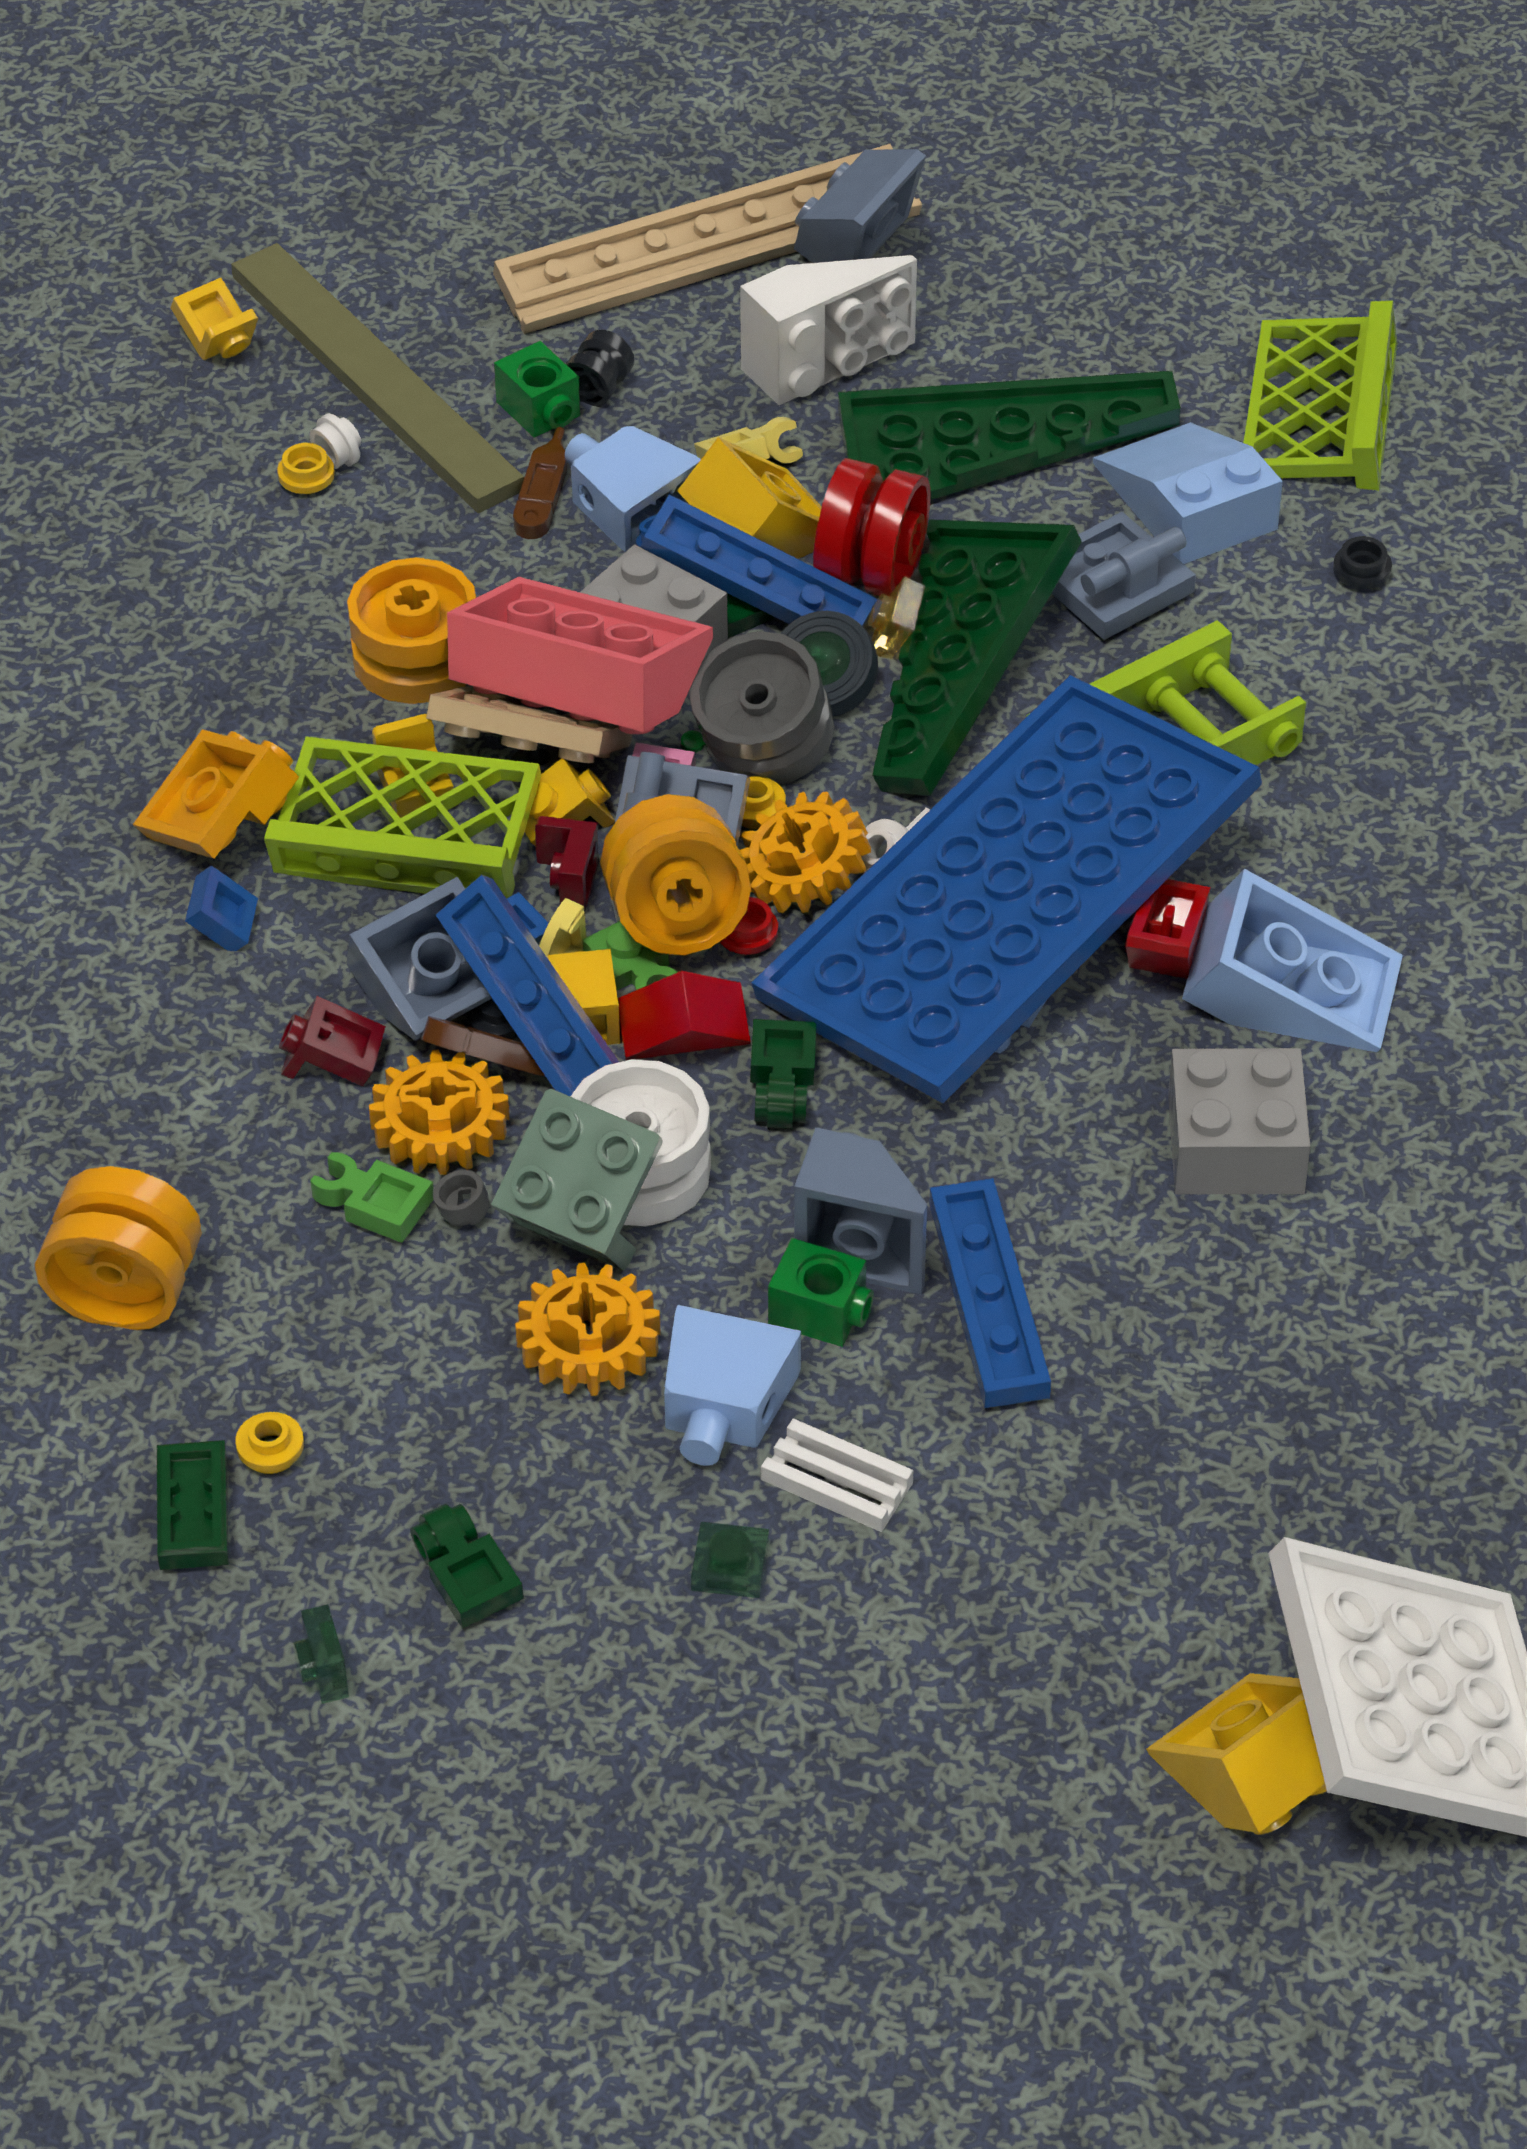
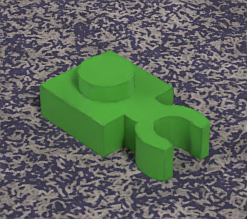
M620 921L583 939V951L611 949L616 990H620L630 984H633L635 990H638L677 973L676 970L668 967L669 954L657 953L636 942Z
M331 1152L327 1159L329 1174L339 1179L329 1181L314 1175L310 1180L312 1197L315 1201L330 1207L344 1205L347 1222L403 1243L434 1200L433 1181L376 1160L368 1172L357 1169L355 1161L350 1156L338 1152Z

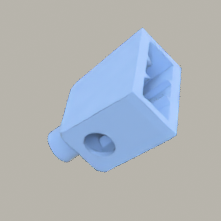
M634 426L623 427L600 443L585 433L578 434L569 442L565 450V461L571 465L573 503L625 552L634 544L636 545V538L640 534V523L651 516L657 515L668 495L687 503L677 490L701 460L696 455Z
M677 1305L664 1391L665 1428L684 1433L680 1452L687 1460L698 1465L709 1466L718 1462L725 1442L756 1448L799 1376L801 1370V1331Z

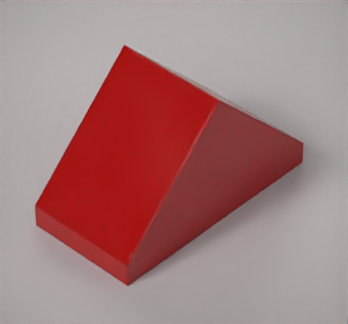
M1167 879L1136 911L1126 942L1129 968L1187 979L1207 909L1211 887Z
M679 971L618 998L619 1025L625 1061L751 1043L741 982Z

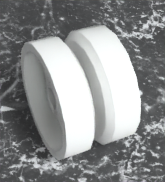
M631 1059L605 1065L584 1078L570 1097L656 1132L663 1140L624 1225L651 1226L674 1220L693 1208L708 1188L711 1168V1152L708 1141L710 1107L702 1087L685 1071L660 1061Z

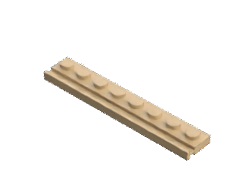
M887 144L870 150H883L893 148L891 144ZM862 152L494 262V277L513 316H517L521 324V330L526 334L797 252L794 250L799 226L795 224V219L799 211L811 197L819 200L826 193L827 184L836 169L844 162L851 165ZM914 197L908 218L920 215L922 203L919 198L915 199Z

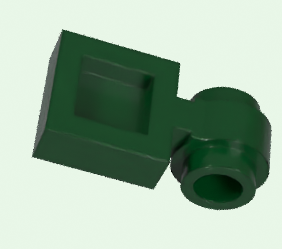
M753 1019L750 1083H756L754 1121L767 1122V1128L792 1129L793 1123L806 1124L807 1085L814 1086L815 1022Z
M443 1504L420 1515V1523L410 1528L414 1545L425 1563L429 1566L430 1579L462 1629L524 1599L522 1582L490 1533L478 1539L475 1525L462 1504L452 1508L447 1504Z

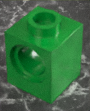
M538 341L494 362L496 402L533 438L552 429L563 428L573 419L580 416L579 376L543 342Z
M791 1238L768 1285V1324L799 1330L801 1335L843 1347L852 1326L862 1328L867 1322L872 1308L874 1291L866 1288V1260Z

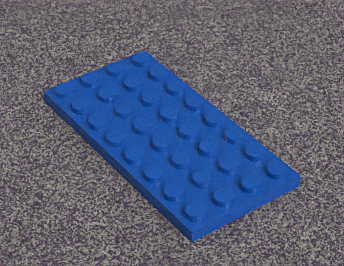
M1070 675L751 982L755 998L794 1021L815 1022L817 1034L935 1100L944 1103L1262 785L1260 768Z

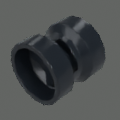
M595 330L589 333L581 343L578 353L571 356L566 362V365L579 376L580 402L595 407L606 404L613 395L616 384L622 382L634 366V354L630 346L614 332Z

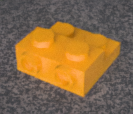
M202 729L133 825L144 836L153 841L215 859L218 853L232 842L237 833V827L243 819L265 825L269 818L283 807L287 799V793L299 776L290 768L293 763L291 756L270 741L264 740L260 745L250 742L242 735L230 731L226 736Z

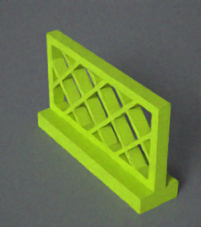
M1371 301L1369 317L1262 320L1243 443L1252 446L1258 453L1274 444L1283 449L1285 453L1277 458H1263L1279 478L1355 476L1356 488L1379 491L1397 351L1393 301ZM1358 337V340L1342 350L1330 344V342L1337 338ZM1273 338L1298 339L1301 341L1286 352L1272 344ZM1314 352L1326 358V360L1311 369L1300 363V361ZM1340 369L1352 376L1336 387L1324 380ZM1284 371L1295 377L1294 380L1281 388L1268 381V379ZM1310 388L1322 395L1306 406L1294 399ZM1334 406H1338L1347 413L1331 424L1320 417V415ZM1279 407L1291 414L1275 425L1262 417ZM1304 425L1317 432L1301 443L1288 436ZM1329 443H1333L1343 450V456L1318 457L1314 453Z
M305 737L294 770L299 778L287 793V799L281 809L278 820L270 819L264 836L274 873L424 894L458 877L466 889L478 877L484 875L495 881L506 899L512 896L515 887L513 869L541 778V770L538 763ZM317 758L342 761L347 767L346 770L321 784L312 774ZM385 766L400 768L406 775L381 790H378L368 778L369 775ZM443 773L458 775L464 782L439 797H436L426 784ZM501 780L521 782L518 793L498 804H495L485 791V789ZM358 782L369 796L341 811L331 796ZM417 789L427 804L400 818L389 803ZM475 796L486 811L459 825L448 810ZM320 802L332 816L318 825L296 822L300 813ZM378 809L390 822L389 825L376 832L358 830L352 825ZM437 816L449 830L436 839L416 837L411 832ZM496 823L506 834L502 847L474 844L470 839Z

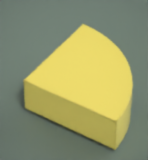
M565 898L557 908L547 925L539 945L547 958L548 955L583 951V939L586 938L584 906Z

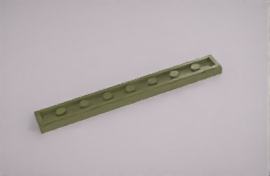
M278 243L231 264L233 278L477 513L520 493L524 476Z

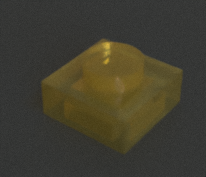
M903 577L890 596L882 593L878 597L868 620V626L875 628L872 641L876 648L877 656L892 659L913 632L925 589L924 585Z

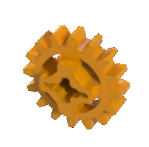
M801 792L796 798L795 805L789 807L781 799L775 801L777 813L771 817L758 813L755 819L759 829L757 831H743L741 834L746 848L740 851L747 864L751 892L754 893L756 898L767 904L773 901L779 913H784L792 902H797L802 913L808 912L811 900L820 898L826 906L831 904L832 895L830 892L836 888L847 891L852 886L848 878L849 874L864 873L866 866L861 856L871 853V846L866 838L868 832L858 811L853 812L848 800L845 798L833 803L828 792H822L815 802H809L805 792Z
M432 1050L430 1062L422 1064L415 1056H407L406 1071L402 1072L396 1068L389 1067L385 1070L387 1085L374 1084L372 1088L373 1103L369 1104L371 1129L375 1132L376 1146L378 1149L389 1147L390 1159L394 1164L400 1163L408 1157L412 1158L413 1172L420 1173L427 1163L436 1164L440 1175H447L449 1163L458 1161L462 1167L469 1170L473 1168L472 1154L477 1152L482 1156L490 1158L494 1154L493 1140H505L507 1136L506 1121L510 1120L508 1095L504 1094L503 1079L500 1075L489 1077L488 1063L483 1060L472 1067L466 1066L464 1052H458L452 1061H443L440 1051Z
M578 1263L576 1276L569 1278L557 1268L552 1271V1286L547 1287L544 1284L534 1282L530 1286L531 1301H520L518 1304L519 1322L515 1323L517 1348H522L523 1365L526 1369L538 1366L539 1382L544 1385L552 1382L557 1377L563 1379V1393L571 1394L578 1383L587 1384L591 1396H597L600 1391V1382L608 1380L618 1390L625 1388L624 1373L626 1371L643 1376L646 1373V1357H657L658 1336L661 1335L660 1311L654 1309L653 1293L650 1289L637 1292V1277L632 1273L623 1277L620 1281L613 1279L612 1265L606 1264L600 1270L599 1275H589L586 1264ZM588 1320L590 1322L592 1334L586 1333L584 1321Z

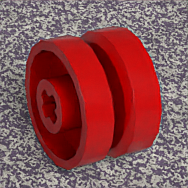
M845 458L837 466L822 503L816 528L813 567L851 586L861 577L866 593L899 601L903 597L917 568L925 540L931 491L928 477L895 469L883 481L878 466Z

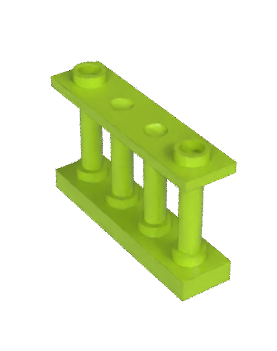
M1218 620L1090 683V685L1147 713L1154 710L1157 712L1164 711L1184 731L1254 765H1258L1273 756L1284 757L1290 754L1302 742L1306 702L1298 695L1271 710L1229 672L1232 633ZM1200 687H1212L1247 722L1225 733H1221L1183 696Z

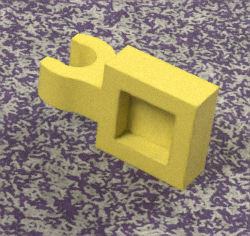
M787 417L774 418L766 425L753 430L745 427L694 443L697 457L702 459L718 437L764 459L771 457L782 463H792L803 456L802 449L794 445L784 449L779 447L778 440L780 435L785 431L797 428L796 421Z

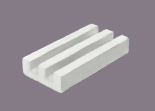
M792 1419L787 1427L786 1438H780L774 1446V1456L772 1459L767 1457L761 1465V1480L882 1532L912 1486L913 1470L796 1419ZM791 1462L804 1469H807L811 1472H814L818 1475L825 1477V1480L829 1482H832L843 1488H851L855 1491L872 1497L878 1501H881L882 1503L881 1505L875 1504L871 1501L854 1495L848 1491H845L841 1488L824 1482L818 1478H815L811 1475H808L804 1472L787 1466V1463Z

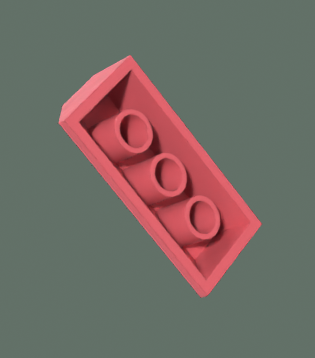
M517 577L447 612L449 680L471 685L474 691L478 693H501L519 698L522 704L529 707H552L569 712L570 717L576 720H599L618 725L619 730L627 734L649 733L654 730L655 726L679 713L713 640L712 626L522 577Z

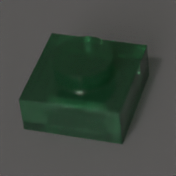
M701 1522L691 1573V1591L760 1598L769 1546V1529Z
M326 1604L302 1610L304 1639L293 1641L295 1659L302 1683L315 1680L322 1704L348 1698L345 1660L329 1605Z

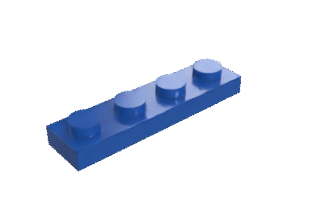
M668 495L645 533L641 548L788 624L808 613L835 611L850 616L864 627L877 601V598L671 495Z
M481 875L436 914L440 923L556 1091L571 1096L584 1078L605 1065L619 1062L492 878Z
M994 1178L931 1187L929 1205L984 1408L1049 1399L1051 1379Z

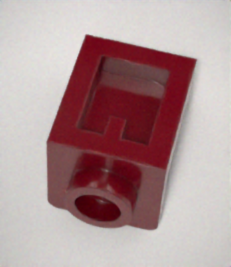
M539 816L535 825L537 863L551 865L550 888L559 889L560 904L567 898L584 906L585 912L599 864L597 823Z
M316 996L303 1017L296 1014L292 1015L283 1032L279 1049L286 1051L287 1055L281 1075L294 1079L306 1061L360 1086H364L373 1072L386 1026Z

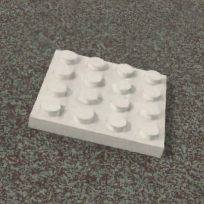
M1284 1537L1268 1554L1327 1793L1527 1837V1651L1511 1594Z

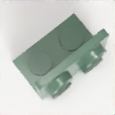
M548 1089L538 1105L491 1206L516 1225L624 1271L630 1264L636 1248L620 1234V1231L660 1150L663 1140L656 1132L554 1089Z

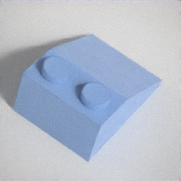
M1190 422L1093 457L1095 467L1154 537L1175 526L1182 530L1186 538V547L1172 555L1183 564L1278 530L1282 480L1252 446Z
M1244 869L1207 906L1182 999L1230 1025L1378 1052L1382 1046L1403 955Z

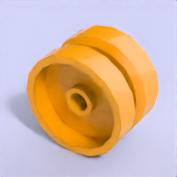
M415 557L391 560L372 568L354 583L347 600L352 637V658L355 675L368 691L389 701L417 704L429 702L431 694L467 685L449 680L447 612L476 598L474 585L464 573L442 561Z
M666 794L639 802L619 816L605 837L600 864L606 888L614 902L620 922L633 939L657 953L687 955L710 949L730 935L746 913L751 892L747 864L741 851L736 846V841L730 828L715 808L689 796Z
M106 1166L86 1169L70 1178L52 1218L53 1224L43 1241L35 1262L38 1284L52 1302L73 1317L89 1323L132 1330H145L168 1320L177 1304L185 1282V1272L194 1257L202 1235L200 1217L189 1200L171 1185L139 1170Z

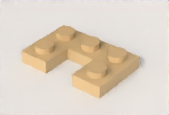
M465 686L431 694L426 718L445 722L444 732L448 734L479 738L480 732L496 733L502 735V745L531 751L537 750V744L542 743L559 747L558 757L571 761L594 763L595 757L610 758L611 752L629 747L632 740V734L620 731L618 725L599 720L581 721L573 719L569 713L559 715L520 706L521 699L503 694H482L474 691L471 687Z

